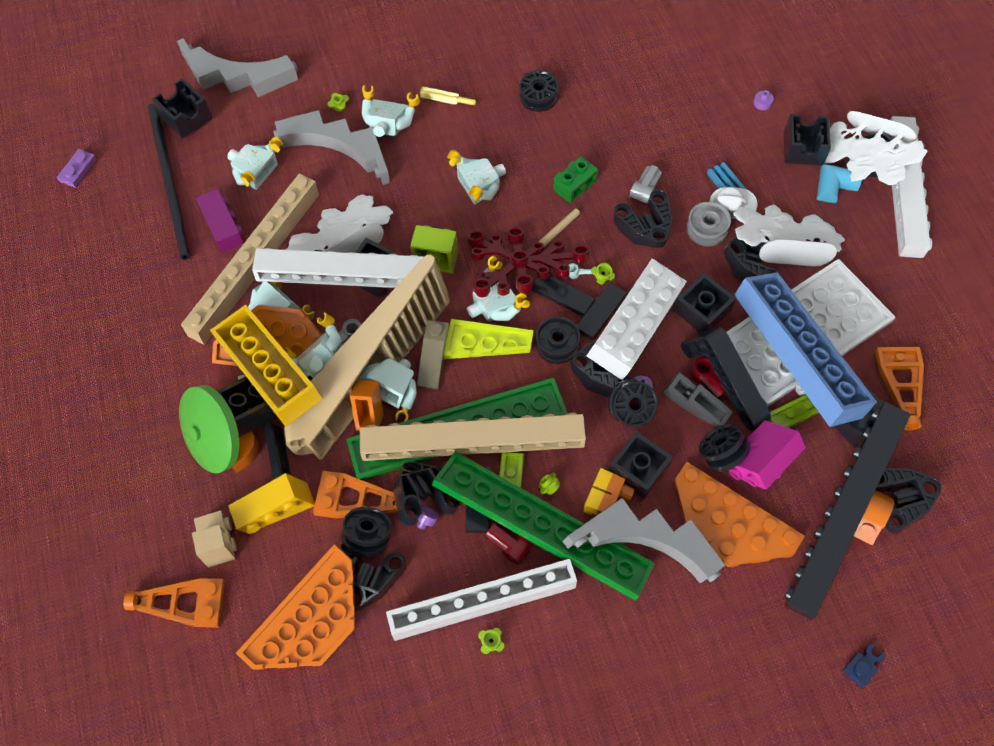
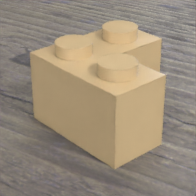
M222 511L194 518L196 532H193L192 536L196 555L207 567L235 560L234 551H237L235 539L230 537L229 530H232L230 518L225 517Z

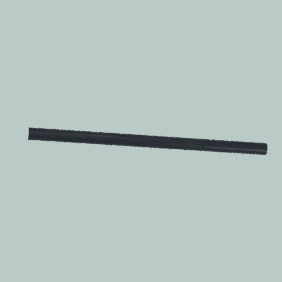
M149 104L148 110L179 254L182 260H188L191 256L162 124L155 105Z

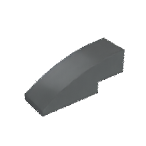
M680 372L671 378L662 391L664 395L683 409L715 427L724 425L733 413L732 410L701 384L694 385Z

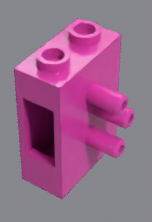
M765 420L747 438L751 447L748 456L742 463L731 468L729 473L736 480L741 479L754 487L758 486L766 490L776 479L782 476V472L806 448L799 431Z

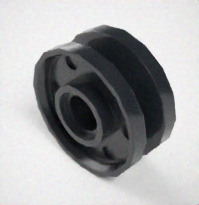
M535 70L525 74L519 84V97L523 106L535 112L551 109L558 99L559 85L557 79L553 74L543 70Z
M556 316L546 319L538 327L536 348L538 354L544 360L554 364L566 363L579 351L580 332L578 326L572 320ZM555 339H561L562 341L556 342V341H554V340H555Z
M636 379L620 381L612 388L609 394L608 407L610 413L616 420L629 427H639L647 424L657 411L658 400L655 391L649 385ZM633 398H636L635 406L630 408V401Z
M726 424L714 428L705 435L699 445L700 454L706 460L708 466L715 471H726L736 467L744 461L751 449L750 442L744 436L741 428L734 424Z
M358 507L345 515L341 539L342 544L348 551L354 555L371 557L382 553L387 548L391 532V522L384 512L372 507Z

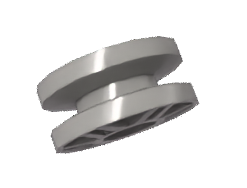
M710 201L697 204L690 211L687 233L689 237L697 244L706 247L722 243L727 237L730 227V213L719 203Z

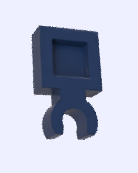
M873 643L865 648L864 656L860 652L857 653L842 670L861 689L867 685L879 670L873 664L885 658L884 652L879 654L878 657L872 655L871 650L875 646Z

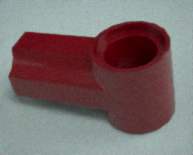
M705 357L697 359L691 369V378L695 382L701 383L712 395L720 399L726 394V391L710 361ZM698 368L705 369L706 373L700 372Z
M496 521L493 522L484 535L487 540L503 551V555L508 560L517 565L520 564L532 547V544L526 538L519 534H514Z

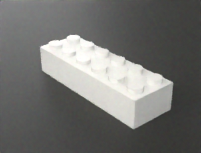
M652 258L587 354V357L623 380L632 369L687 281Z

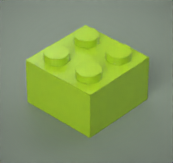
M416 225L411 242L412 255L423 257L432 255L436 259L440 272L453 274L458 256L456 231L432 228L427 225Z

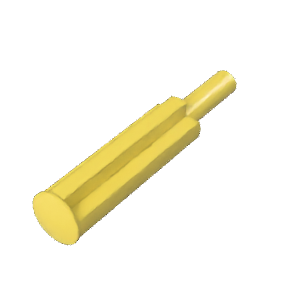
M422 86L420 91L421 98L455 105L458 102L476 105V100L459 97L458 93Z

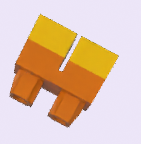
M600 468L584 505L583 512L589 515H599L615 504L618 498H623V500L630 502L635 489L624 484V478Z

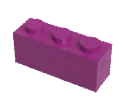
M215 189L196 197L221 253L244 244L241 239L244 233L239 224L235 225L234 221L237 219L233 210L227 209V206H230L225 195L221 196L219 190Z

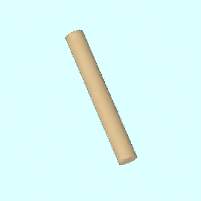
M576 208L572 210L539 242L543 243L545 247L580 215L579 210Z

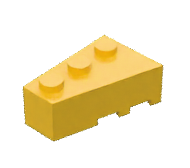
M285 473L230 504L229 509L236 529L251 534L257 532L260 528L314 507L315 502L307 482Z

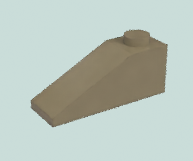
M427 321L417 381L418 388L438 390L445 360L444 351L449 332V323Z

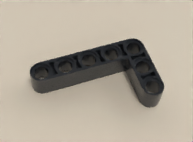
M716 327L700 331L681 342L682 351L688 358L707 356L747 429L753 431L765 420L771 419V414L730 337L723 328Z

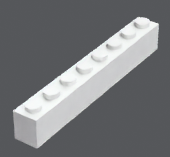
M891 117V121L902 123L913 130L917 137L915 141L918 140L919 126H916L915 117ZM896 143L895 149H898L899 144ZM923 159L918 163L905 165L906 178L892 185L900 257L924 258L928 250L932 248V239L929 238L930 222L927 221L928 205L925 204L926 189L923 186L924 172L921 169Z
M256 248L252 270L256 281L396 288L423 256Z
M567 559L390 610L386 614L392 637L396 641L575 589L577 579L571 561Z

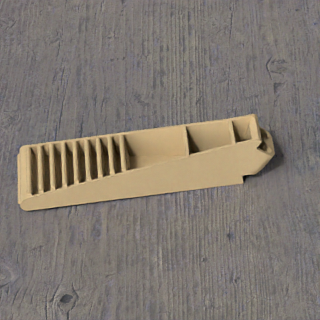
M432 255L424 256L311 380V383L315 386L323 400L290 425L285 426L286 445L294 454L308 455L314 453L319 460H322L354 420L350 399L351 387L356 384L368 365L383 362L387 358H391L396 362L404 359L424 335L427 321H435L450 303L448 291L435 257Z

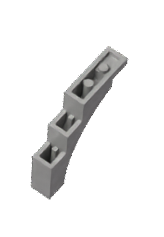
M184 38L177 41L183 57L203 90L221 82L225 83L230 93L251 85L257 96L260 97L298 80L296 73L298 72V67L294 61L291 62L287 55L263 62H235L214 56L200 46L193 49L191 44L187 45Z
M319 110L275 121L276 130H273L275 137H278L284 143L282 148L299 145L331 148L357 161L367 173L374 171L376 178L381 179L382 185L390 183L388 170L377 138L373 132V127L350 133L346 119L323 124Z
M623 498L562 541L567 549L573 545L578 548L588 540L593 547L615 542H628L649 546L681 563L699 583L707 579L709 582H712L721 575L719 570L725 566L692 520H689L673 531L656 509L639 521Z

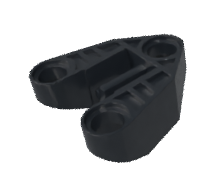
M654 190L650 194L648 205L651 215L645 213L643 217L638 218L630 205L619 203L615 206L614 223L620 232L632 243L654 248L666 245L673 219L668 196L665 191ZM660 197L663 202L656 203L653 198ZM624 210L628 215L620 216L617 212Z
M735 238L725 246V257L736 278L743 281L747 277L778 272L761 264L763 260L760 259L759 253L763 245L766 244L765 242H761L757 246H750L744 240Z
M594 341L573 356L570 361V367L587 390L609 398L612 388L618 382L632 378L626 375L621 380L587 357V354L596 342ZM576 360L580 361L583 367L578 366Z
M416 462L402 464L393 492L398 517L403 524L413 526L418 522L422 513L420 499L426 500L429 496L444 514L456 512L460 501L432 486L435 477L441 471L439 467ZM445 500H451L454 506L448 505ZM406 511H412L416 517H410Z
M885 468L880 479L882 484L877 485L876 491L890 492L909 487L908 489L892 493L894 503L901 505L912 501L916 502L892 510L890 517L896 518L900 523V527L892 525L889 517L885 525L886 529L893 534H898L923 518L931 510L941 492L940 482L931 476L913 469ZM925 483L933 485L935 493H927L923 485Z
M341 544L340 549L353 560L354 579L362 556L348 553L344 545ZM400 553L388 554L380 567L378 566L369 588L367 586L375 567L368 563H362L354 582V594H361L362 601L360 604L355 605V611H359L384 597L406 570V561L403 555ZM393 559H399L402 561V566L398 569H391L389 563Z

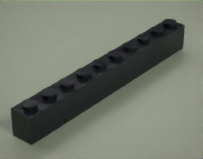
M884 402L880 408L876 406L870 416L873 422L870 427L866 426L861 435L864 441L861 446H856L852 454L855 460L852 466L847 465L842 475L845 478L843 485L838 484L833 497L836 499L833 505H828L823 515L826 517L823 525L819 524L814 533V537L817 539L813 546H808L804 554L807 560L804 566L800 565L794 575L797 581L794 587L789 586L785 593L784 599L787 600L785 607L809 620L816 617L911 415L910 413L887 402Z

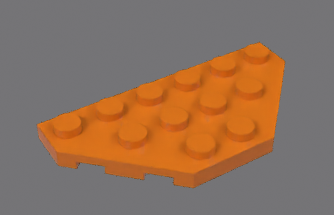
M261 304L252 309V313L287 353L285 347H288L296 354V358L322 335L302 309ZM216 339L213 342L212 363L237 366Z
M688 462L685 463L674 480L685 523L692 520L727 567L770 561V559L792 557L805 537L797 530Z
M334 544L236 654L253 670L322 666L355 629L353 560Z

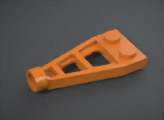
M877 347L875 355L878 370L895 406L911 414L904 430L919 429L922 426L920 416L924 363L920 347ZM892 370H910L912 372L911 383H898ZM899 391H913L914 402H903Z
M323 471L313 514L329 518H345L346 514L358 507H372L384 513L397 512L396 502L393 505L395 497L391 491L360 479L357 480V478L345 473ZM350 487L360 493L357 504L342 506L340 504L344 488ZM366 494L380 495L382 497L380 505L365 506Z
M199 578L145 591H127L124 596V609L137 610L194 627H219L225 581L224 579ZM196 592L198 595L195 611L193 613L180 611L177 608L179 597L182 594ZM159 595H172L170 609L155 608V597Z

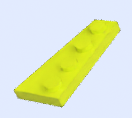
M451 319L444 359L530 353L534 330Z

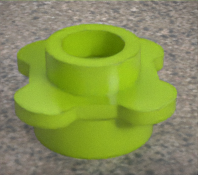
M333 93L331 100L328 102V107L337 112L343 111L347 106L346 102L349 101V97Z
M601 263L591 270V273L595 275L597 283L603 285L605 281L615 278L612 267L608 263Z
M555 473L544 476L539 483L540 493H546L547 495L553 494L560 486Z
M499 628L487 631L482 630L479 633L478 637L482 642V653L489 654L490 651L496 650L500 652L504 649V643L501 642L500 637L502 632Z

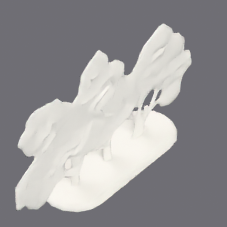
M850 111L847 114V119L856 128L847 129L846 124L840 121L830 127L831 149L825 163H834L847 156L850 158L847 168L852 172L850 174L851 182L865 179L871 172L876 171L879 181L888 185H894L906 178V168L904 166L920 162L928 151L924 149L922 141H915L917 139L916 134L906 125L861 112ZM861 131L876 133V135L871 139H866L862 137ZM851 132V134H853L854 132H856L853 137L848 139L844 138V136ZM880 135H888L893 140L886 142ZM896 143L899 144L898 149H894Z
M359 195L348 203V207L344 212L336 208L322 210V219L317 225L320 231L317 234L301 233L291 236L287 249L348 253L356 252L366 238L379 244L384 234L381 225L389 222L393 211L386 205L372 207L374 203L373 196Z
M774 204L765 208V215L744 207H738L737 211L733 213L740 222L744 223V225L735 229L739 240H744L750 246H757L761 242L766 243L759 253L760 259L764 262L821 266L830 262L836 256V253L842 250L840 243L845 241L841 234L836 233L833 226L824 222L815 214L804 217L801 223H796L791 215L782 212ZM819 238L820 242H813V240Z

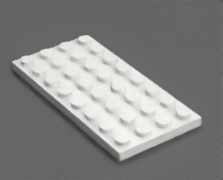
M839 259L791 289L841 356L889 325L896 318ZM750 317L727 331L767 407L799 385Z

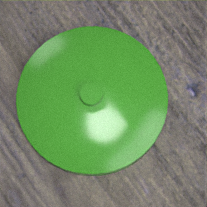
M198 385L187 389L180 401L179 420L183 438L190 453L201 467L211 473H220L232 468L239 454V435L234 416L228 404L210 386Z

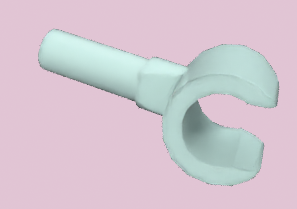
M569 264L570 271H574L570 272L569 277L571 279H576L579 275L592 274V269H579L576 264Z

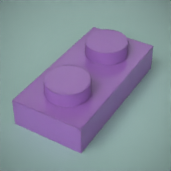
M78 149L57 176L59 182L76 188L96 162L95 155Z

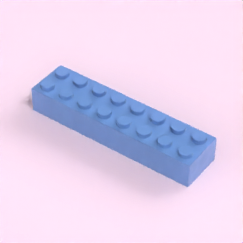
M779 273L747 277L743 280L734 296L827 424L832 427L864 418L877 401Z

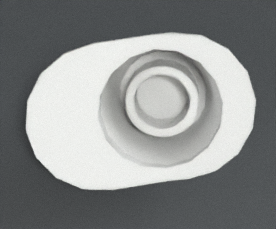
M719 188L710 198L711 202L724 206L733 219H737L733 213L737 211L738 207L749 208L754 211L757 209L756 197L752 192L743 188Z

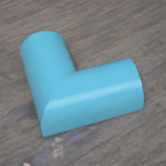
M823 164L820 169L816 200L836 204L839 188L858 191L862 180L851 182L850 174L852 172L848 168Z

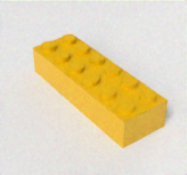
M247 305L241 307L210 330L219 344L286 427L323 400L315 386Z

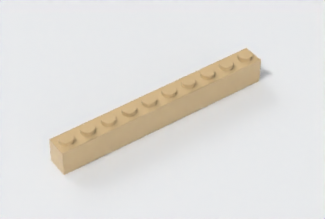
M302 174L297 175L181 323L188 337L203 345L206 344L213 335L210 330L226 318L255 280L252 268L256 248L278 249L319 196L316 181Z
M567 413L562 416L546 414L543 417L525 415L521 418L513 419L501 417L496 420L480 418L476 421L459 419L446 423L444 421H434L430 424L413 422L410 425H400L397 423L380 427L378 425H368L360 428V454L363 461L451 456L455 451L461 455L583 448L586 440L583 414Z

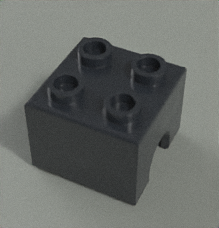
M182 78L174 83L176 90L172 97L164 99L162 94L159 93L152 98V101L160 118L181 138H184L210 120L212 115L206 100Z
M790 114L783 132L784 163L822 166L831 149L829 117L818 116L814 123L804 124L800 122L801 115Z

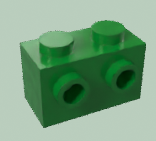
M581 156L576 161H572L563 172H559L555 176L553 190L571 204L597 181L598 169Z

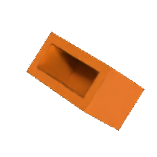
M357 380L350 394L356 430H360V428L368 425L380 426L384 412L379 381Z

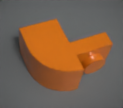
M252 431L239 437V454L233 466L236 473L249 466L258 455L259 443Z
M875 490L854 536L873 545L891 515L894 499Z

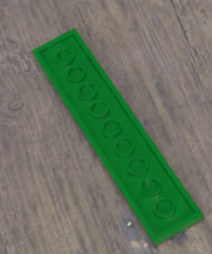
M550 378L398 424L410 425L413 422L430 424L434 421H444L446 423L459 419L476 421L480 418L496 420L501 417L513 419L521 418L525 415L533 417H543L546 414L562 416L567 414L555 379ZM360 435L346 439L357 480H364L398 470L406 462L421 463L441 457L363 461L360 454Z
M456 451L433 481L432 486L563 560L570 559L573 566L635 601L638 599L655 564L618 542L593 547L588 540L578 548L573 545L567 549L562 541L583 526L584 523Z

